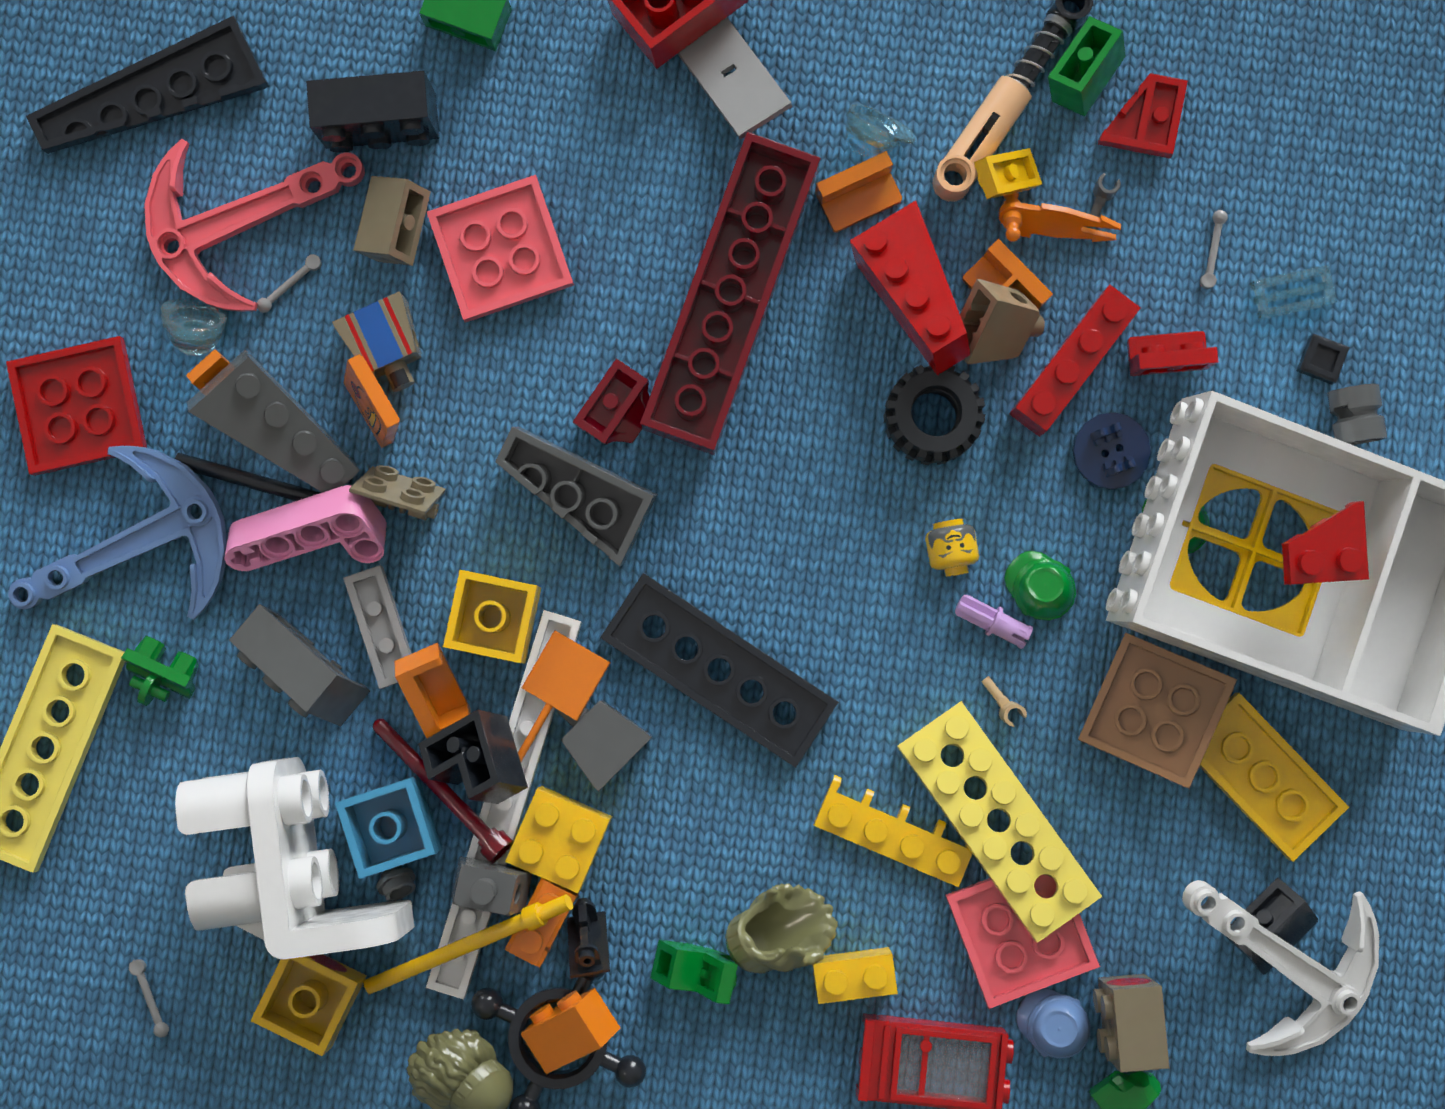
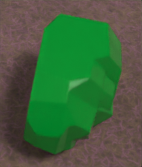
M1115 1070L1098 1084L1094 1085L1088 1093L1101 1109H1146L1159 1096L1161 1086L1152 1073L1145 1071L1120 1072Z

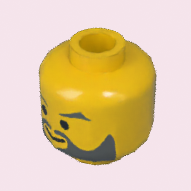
M963 519L932 524L933 530L929 531L925 536L930 566L935 570H945L946 577L969 573L968 565H972L979 560V550L974 528L971 525L964 524Z

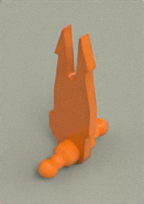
M1019 192L1004 195L1005 201L999 209V220L1004 228L1007 229L1005 236L1011 242L1019 240L1020 236L1030 238L1031 234L1055 238L1091 239L1092 242L1117 240L1116 234L1084 226L1121 230L1120 223L1103 215L1097 217L1071 208L1041 203V206L1021 203L1018 200Z

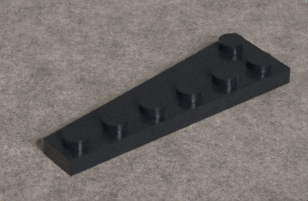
M233 15L28 114L26 118L41 149L49 154L260 91L270 86L237 19Z

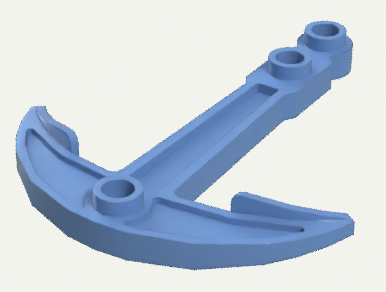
M127 445L109 447V455L129 464L147 481L158 482L169 498L170 506L78 555H68L34 571L32 577L14 581L9 587V600L19 609L34 608L41 604L43 599H53L87 583L90 577L183 536H187L196 560L195 564L190 565L191 599L187 617L194 620L205 610L215 596L222 581L226 562L224 557L227 536L225 520L219 503L210 488L184 463L158 450ZM194 504L199 505L202 509V515L198 519L194 518L191 514V508ZM55 571H59L63 576V581L60 585L53 581V573ZM21 587L28 591L26 601L19 598L18 591Z

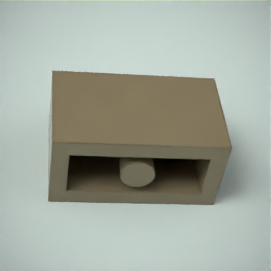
M371 176L353 251L377 262L413 266L431 191L408 179Z

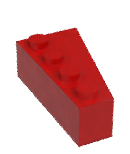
M916 200L850 240L856 265L936 375L970 356L965 326Z

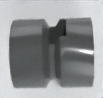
M1379 384L1356 385L1327 392L1330 414L1337 417V421L1332 425L1335 439L1351 445H1358L1388 438L1385 418L1377 413V410L1382 406Z

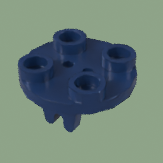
M1115 412L1099 414L1084 423L1073 440L1072 451L1075 466L1082 477L1095 488L1109 490L1125 488L1138 480L1148 467L1151 455L1149 437L1141 424L1128 415ZM1117 445L1122 447L1121 452L1116 450ZM1103 450L1107 452V457L1102 456L1101 452Z

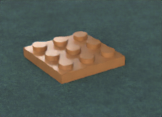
M1125 632L1078 740L1190 789L1237 683V679Z

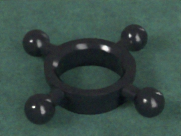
M605 973L578 977L573 989L557 987L539 991L525 1000L519 1009L504 1003L500 993L493 988H482L474 994L471 1008L478 1018L490 1020L497 1017L510 1023L508 1044L511 1057L518 1070L530 1080L524 1094L515 1097L509 1109H541L538 1100L544 1088L567 1089L577 1086L590 1078L599 1066L614 1072L617 1081L624 1087L633 1088L643 1082L646 1076L644 1062L635 1055H626L620 1058L606 1051L608 1042L602 1048L590 1053L578 1066L568 1070H554L546 1074L541 1065L529 1053L526 1042L521 1036L529 1017L534 1011L543 1005L558 1002L575 990L580 995L589 991L593 981L599 980Z

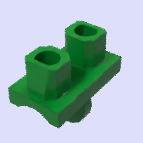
M145 636L134 651L127 648L121 657L123 661L127 662L126 670L145 678L144 680L134 675L130 680L129 686L140 690L137 702L147 706L154 697L166 702L170 691L160 686L190 699L195 691L192 680L199 665L197 659L178 651L170 667L159 663L166 647L160 641L149 636Z

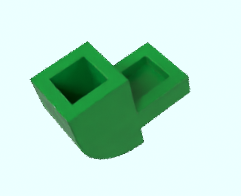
M658 940L650 978L668 989L693 991L715 1003L730 1004L731 994L737 982L736 972L738 964L730 961V955L718 950L689 943Z

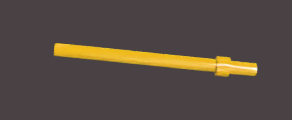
M566 894L544 904L536 902L522 908L521 914L364 980V988L368 994H373L522 930L528 929L533 931L545 926L548 919L572 910V900Z

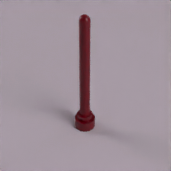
M377 719L374 721L372 726L374 732L479 839L477 844L481 847L480 853L489 863L493 864L503 857L512 847L514 841L503 830L498 831L495 827L490 829L447 783L428 780L422 757L386 720Z

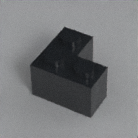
M478 709L418 744L428 780L456 785L463 782L469 800L499 804L528 788L509 721L505 715Z

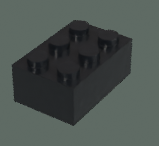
M425 71L306 81L310 128L326 149L330 148L332 152H350L353 150V146L368 145L371 149H387L392 146L391 143L407 142L411 146H423L429 144L432 139H440L436 93Z

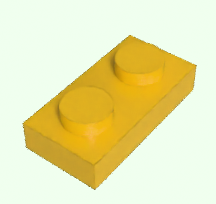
M1030 148L986 156L974 162L978 173V182L984 191L986 199L1027 191L1042 185Z

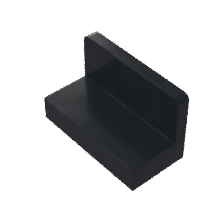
M1278 877L1245 909L1258 919L1261 926L1292 946L1318 922V918L1308 903ZM1225 936L1251 960L1257 970L1263 975L1273 967L1246 945H1238Z

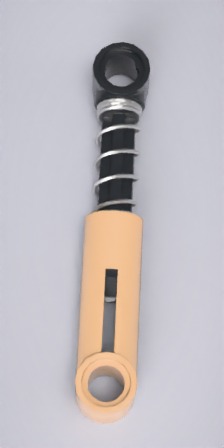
M1053 0L1043 21L1044 27L1041 31L1034 34V42L1024 48L1025 55L1021 60H1017L1014 63L1015 69L1012 74L1001 76L945 158L939 163L933 177V188L941 199L955 202L962 199L968 193L978 177L974 162L986 156H992L1032 99L1028 89L1030 86L1035 87L1033 82L1040 72H1045L1043 68L1048 60L1055 58L1053 53L1059 44H1064L1063 39L1069 37L1070 34H1073L1084 24L1093 7V0ZM1071 1L1078 6L1080 12H1068L1062 3ZM981 132L985 133L986 137L969 160L965 157ZM948 171L958 172L962 176L963 183L951 185L945 180L944 174Z

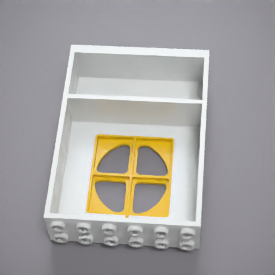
M1214 391L1182 398L1175 405L1170 416V423L1173 426L1169 438H1166L1159 448L1157 460L1160 461L1157 473L1150 478L1146 486L1144 496L1147 498L1143 513H1140L1134 521L1132 527L1134 539L1130 551H1126L1120 561L1119 573L1122 574L1118 586L1108 596L1106 610L1109 612L1106 621L1400 730L1441 736L1445 724V481ZM1253 489L1260 494V501L1249 534L1244 539L1202 524L1198 519L1202 506L1215 496L1230 490ZM1278 500H1282L1290 505L1302 518L1308 530L1320 520L1329 518L1346 508L1345 505L1348 503L1364 501L1369 580L1303 584L1301 591L1288 603L1271 610L1247 611L1242 606V599L1256 562L1261 561L1283 570L1282 554L1267 549L1263 545V537L1274 505ZM1193 537L1232 550L1239 555V563L1227 597L1222 601L1211 595L1194 574L1188 556V544Z

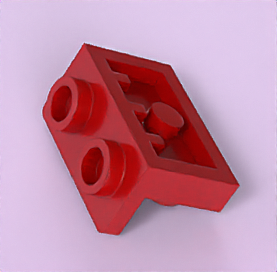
M1204 331L1130 337L1127 340L1130 376L1207 370L1219 362L1217 347L1207 348Z

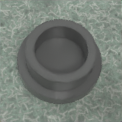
M402 866L385 870L381 874V879L377 882L376 888L379 894L385 896L387 901L400 900L414 891L415 884L413 881L415 880V874L411 868H403Z

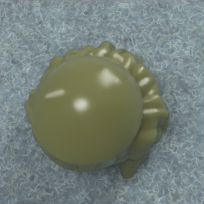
M789 883L772 886V888L759 894L753 900L749 909L738 914L730 921L725 936L728 953L740 968L750 973L762 974L773 969L789 972L796 968L818 963V961L823 960L824 952L831 946V941L837 934L838 922L832 916L833 907L830 904H824L825 897L814 893L810 888L804 889L799 884L794 887Z
M456 1028L451 1032L443 1031L438 1034L428 1035L427 1042L419 1041L416 1046L417 1051L409 1056L406 1070L409 1075V1082L413 1087L412 1095L420 1102L429 1105L432 1109H507L513 1097V1079L511 1074L497 1061L493 1046L482 1038L477 1030L465 1029L461 1032Z

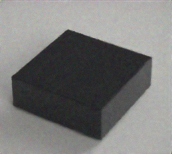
M1313 333L1308 338L1296 371L1333 385L1337 383L1350 347Z

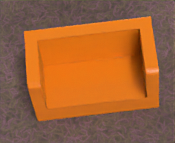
M438 643L394 661L395 678L426 739L471 714L470 706Z

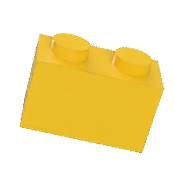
M889 947L824 955L823 960L812 965L818 1004L898 994L893 954Z

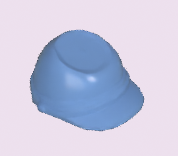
M1040 989L1027 994L1018 1007L1016 1023L1019 1030L1043 1057L1070 1058L1080 1053L1090 1038L1091 1024L1087 1012L1080 1005L1081 1003L1078 999L1050 989Z

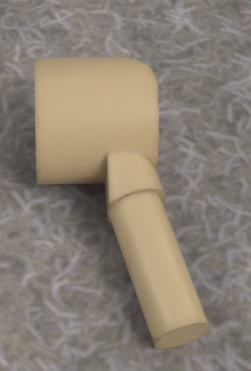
M989 676L981 681L997 701L996 703L1000 707L999 716L1004 723L1015 727L1008 719V713L1013 708H1017L1022 717H1027L1025 708L1016 702L1009 701Z

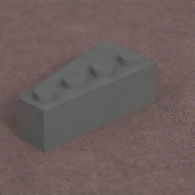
M246 349L186 402L188 412L321 492L344 486L360 471L355 461Z
M511 427L495 461L531 493L538 496L551 507V510L582 533L581 535L601 549L619 567L625 563L658 495L521 427Z

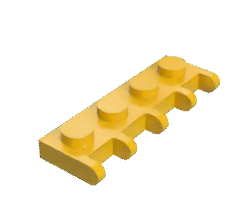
M833 776L814 821V826L956 887L960 886L973 853L966 844L964 847L941 837L946 826L945 821L938 819L933 832L926 831L905 822L910 806L902 804L897 817L891 816L869 806L874 795V791L866 789L861 802L837 793L842 777Z

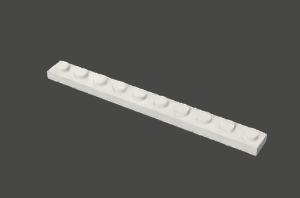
M546 610L543 611L509 720L517 752L546 702L521 687L554 630L576 642L582 624L581 621ZM554 707L551 709L521 762L528 788L499 804L484 802L479 817L490 829L495 827L498 831L503 830L513 841L515 840L555 711ZM473 835L467 857L489 862L480 853L481 847L477 844L479 839ZM510 849L503 857H501L495 863L507 865V862H505V860L509 854ZM452 903L438 948L487 928L492 912L458 906ZM481 948L432 968L426 988L464 999Z

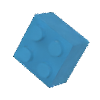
M418 776L335 802L359 879L436 854L442 850Z

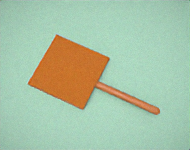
M555 630L521 687L546 702L518 751L520 762H522L553 707L578 721L611 663Z

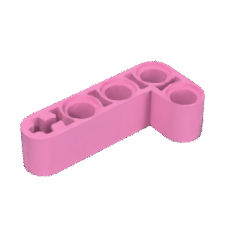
M352 485L341 486L233 522L229 528L224 560L228 566L235 570L251 571L340 542L354 560L361 563H374L384 555L387 522L370 498L349 492V488Z

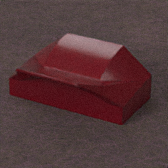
M616 358L573 420V424L604 445L613 441L633 443L642 430L640 422L650 398L648 393L649 380Z

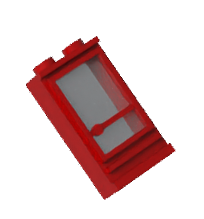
M863 1013V1044L859 1051L860 1076L859 1084H856L855 1089L858 1101L868 1102L869 1100L946 1109H1002V1103H1009L1010 1080L1005 1079L1006 1063L1012 1064L1014 1042L1012 1039H1008L1009 1034L1003 1027Z

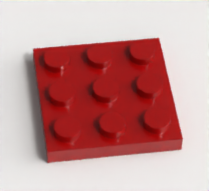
M121 336L6 361L30 475L36 476L115 458L108 454V448L112 446L127 445L147 448L125 340Z

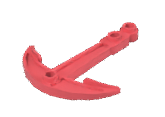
M181 139L160 161L150 182L144 204L146 236L150 249L158 265L184 292L215 308L238 312L256 311L258 305L256 302L230 290L211 272L208 274L198 258V254L292 208H303L339 192L342 185L351 187L359 184L365 174L364 166L355 154L349 152L341 153L334 158L332 163L322 161L287 176L282 183L182 220L177 197H183V170L190 144ZM349 166L355 167L356 173L354 176L344 177L343 172L345 168ZM311 182H320L321 187L317 192L311 193L308 191ZM178 241V250L174 253H169L167 250L169 243Z

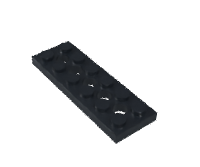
M644 573L600 637L795 768L839 703ZM650 616H659L666 624L665 632L659 638H649L643 631L644 621ZM683 637H691L698 644V653L690 660L679 658L675 651L676 643ZM717 658L726 660L731 667L730 676L721 682L714 681L708 674L710 662ZM756 680L762 685L763 696L758 702L748 703L742 699L740 689L744 682ZM784 701L791 703L796 711L794 720L786 725L777 723L773 717L774 707Z

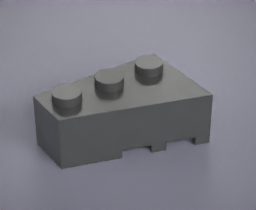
M261 604L256 607L229 639L240 650L237 657L250 668L255 670L258 667L265 673L262 678L264 683L277 693L284 691L291 698L288 701V705L305 718L311 714L341 727L370 692L362 683L359 684L350 680L340 671L343 668L335 660L330 662L314 647V643L281 615Z

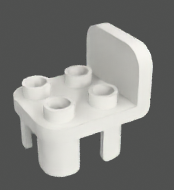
M299 757L252 764L249 772L205 777L179 783L175 802L178 830L185 835L250 826L255 863L231 866L224 870L221 877L195 880L186 886L187 910L195 930L201 931L238 926L264 940L267 951L277 959H291L388 944L399 940L415 927L411 900L389 901L325 910L324 898L338 895L339 872L333 849L317 850L314 819L327 817L329 814V791L323 770L306 772L302 760Z

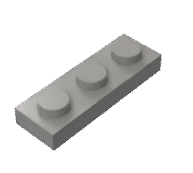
M379 565L344 577L343 579L379 689H383L398 683L395 678L394 661L412 653L384 568Z

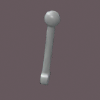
M1223 210L1215 211L1212 216L1215 226L1206 274L1200 278V285L1205 289L1212 288L1217 282L1216 276L1213 273L1222 225L1228 219L1227 213Z
M315 254L307 256L305 265L267 298H261L257 301V309L262 313L270 311L272 303L310 270L317 271L322 265L320 258Z
M142 959L133 960L129 964V971L132 975H136L155 1024L153 1033L155 1036L163 1038L167 1036L169 1026L161 1019L145 977L146 963Z

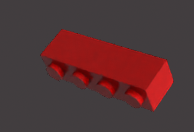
M1109 284L1009 414L1039 437L1047 432L1141 307Z

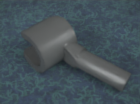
M1106 173L1099 177L1093 187V194L1096 198L1089 213L1090 215L1099 217L1106 201H1110L1120 188V179L1116 181L1112 190L1103 187L1102 180Z

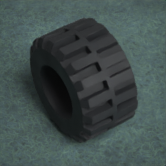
M920 365L915 367L910 373L906 372L893 387L887 398L886 409L883 415L884 423L887 425L885 432L888 439L892 438L895 443L893 447L898 452L901 450L906 454L905 458L911 461L914 459L919 460L923 465H930L931 463H937V465L945 464L949 460H955L960 457L979 437L981 426L985 422L986 414L982 412L985 402L984 398H979L978 392L980 388L976 382L972 385L968 381L970 376L963 371L960 374L954 371L955 366H952L936 375L930 365L927 367ZM929 393L938 394L945 397L952 404L956 414V422L950 432L943 436H931L922 432L915 425L911 409L915 400L921 395Z

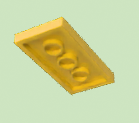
M1234 693L1230 697L1200 764V768L1289 861L1294 862L1349 806L1240 693Z

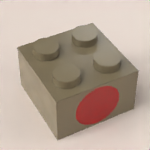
M1146 974L1098 977L1099 989H1093V1002L1096 1013H1101L1102 1028L1097 1029L1096 1033L1099 1052L1105 1053L1107 1060L1120 1072L1169 1069L1162 986Z

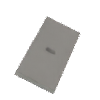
M727 17L678 53L681 60L739 139L744 138L747 132L752 133L792 107L791 101ZM732 69H736L734 72L730 73L726 77L723 76Z

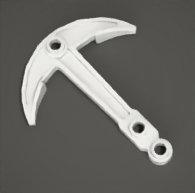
M1193 881L1185 888L1182 899L1187 909L1195 915L1202 917L1204 921L1238 945H1246L1313 998V1002L1296 1021L1290 1017H1285L1265 1034L1247 1042L1246 1050L1249 1053L1264 1056H1284L1325 1043L1347 1026L1360 1011L1369 996L1379 966V931L1372 908L1362 892L1359 891L1353 894L1349 920L1341 938L1348 948L1337 968L1332 971L1261 926L1256 917L1222 893H1218L1214 887L1205 881ZM1208 896L1206 903L1201 906L1202 900ZM1237 917L1234 924L1230 926L1231 921Z

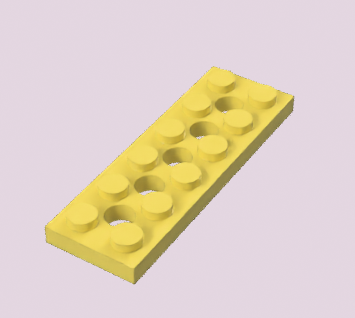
M51 625L0 748V860L32 873L39 871L125 664V661L121 659L124 651L62 626ZM73 664L80 665L85 674L84 680L78 686L71 685L66 676L67 670ZM59 700L64 701L69 707V716L62 723L57 722L51 713L52 706ZM44 736L50 738L54 744V752L48 759L40 757L36 750L38 741ZM28 773L35 775L39 781V788L32 796L26 794L21 787V781ZM11 810L20 812L24 819L23 826L18 832L10 830L6 824V817Z
M962 701L897 746L1036 943L1102 897ZM954 745L960 748L963 753V761L959 766L949 767L943 763L941 751L944 747ZM977 777L985 783L986 793L983 798L975 800L966 795L964 784L967 779ZM999 809L1008 815L1009 826L1004 832H995L988 826L987 817L992 810ZM1017 842H1024L1032 849L1033 857L1027 865H1019L1011 857V848ZM1041 875L1052 877L1056 883V891L1050 898H1042L1035 891V881Z

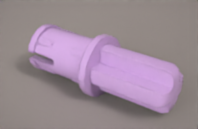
M963 595L955 609L957 616L985 629L986 635L990 636L993 633L1020 649L1026 645L1024 640H1029L1033 630V626L1026 625L1003 613V608L998 607L994 609L969 595Z

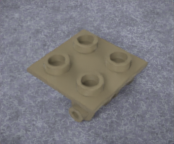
M384 465L372 466L349 488V492L370 498L375 505L384 508L388 506L390 510L399 507L400 513L404 514L408 510V515L425 521L428 517L436 518L439 510V504H436V502L446 490L436 486V483L431 479L425 477H406L398 474L399 472L395 468Z

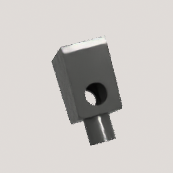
M603 700L596 703L590 711L585 707L578 721L557 710L573 727L561 741L598 792L653 737L649 732Z
M459 856L451 894L452 903L458 906L502 915L519 913L522 908L526 907L533 874L517 867L497 863L490 864L487 861Z

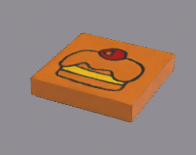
M358 354L347 360L343 383L380 447L384 448L394 442L400 418L363 355Z

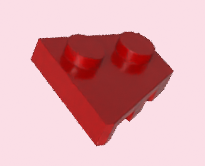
M1150 73L1107 129L1100 135L1098 145L1171 158L1175 148L1188 80Z
M1364 501L1348 503L1345 505L1346 508L1329 518H1324L1315 523L1303 534H1297L1282 543L1284 585L1369 580Z

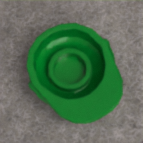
M1031 550L1019 554L1008 565L1004 577L1006 588L1015 599L1023 615H1029L1036 620L1050 621L1066 614L1074 604L1076 596L1075 582L1070 574V568L1061 562L1053 560L1042 552Z

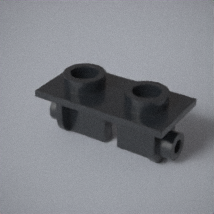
M579 898L573 905V917H567L570 978L610 972L606 912H597L595 905L590 899Z

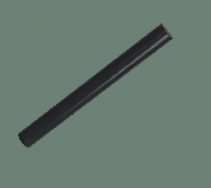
M177 453L175 457L176 460L187 465L194 473L293 501L322 493L182 453Z

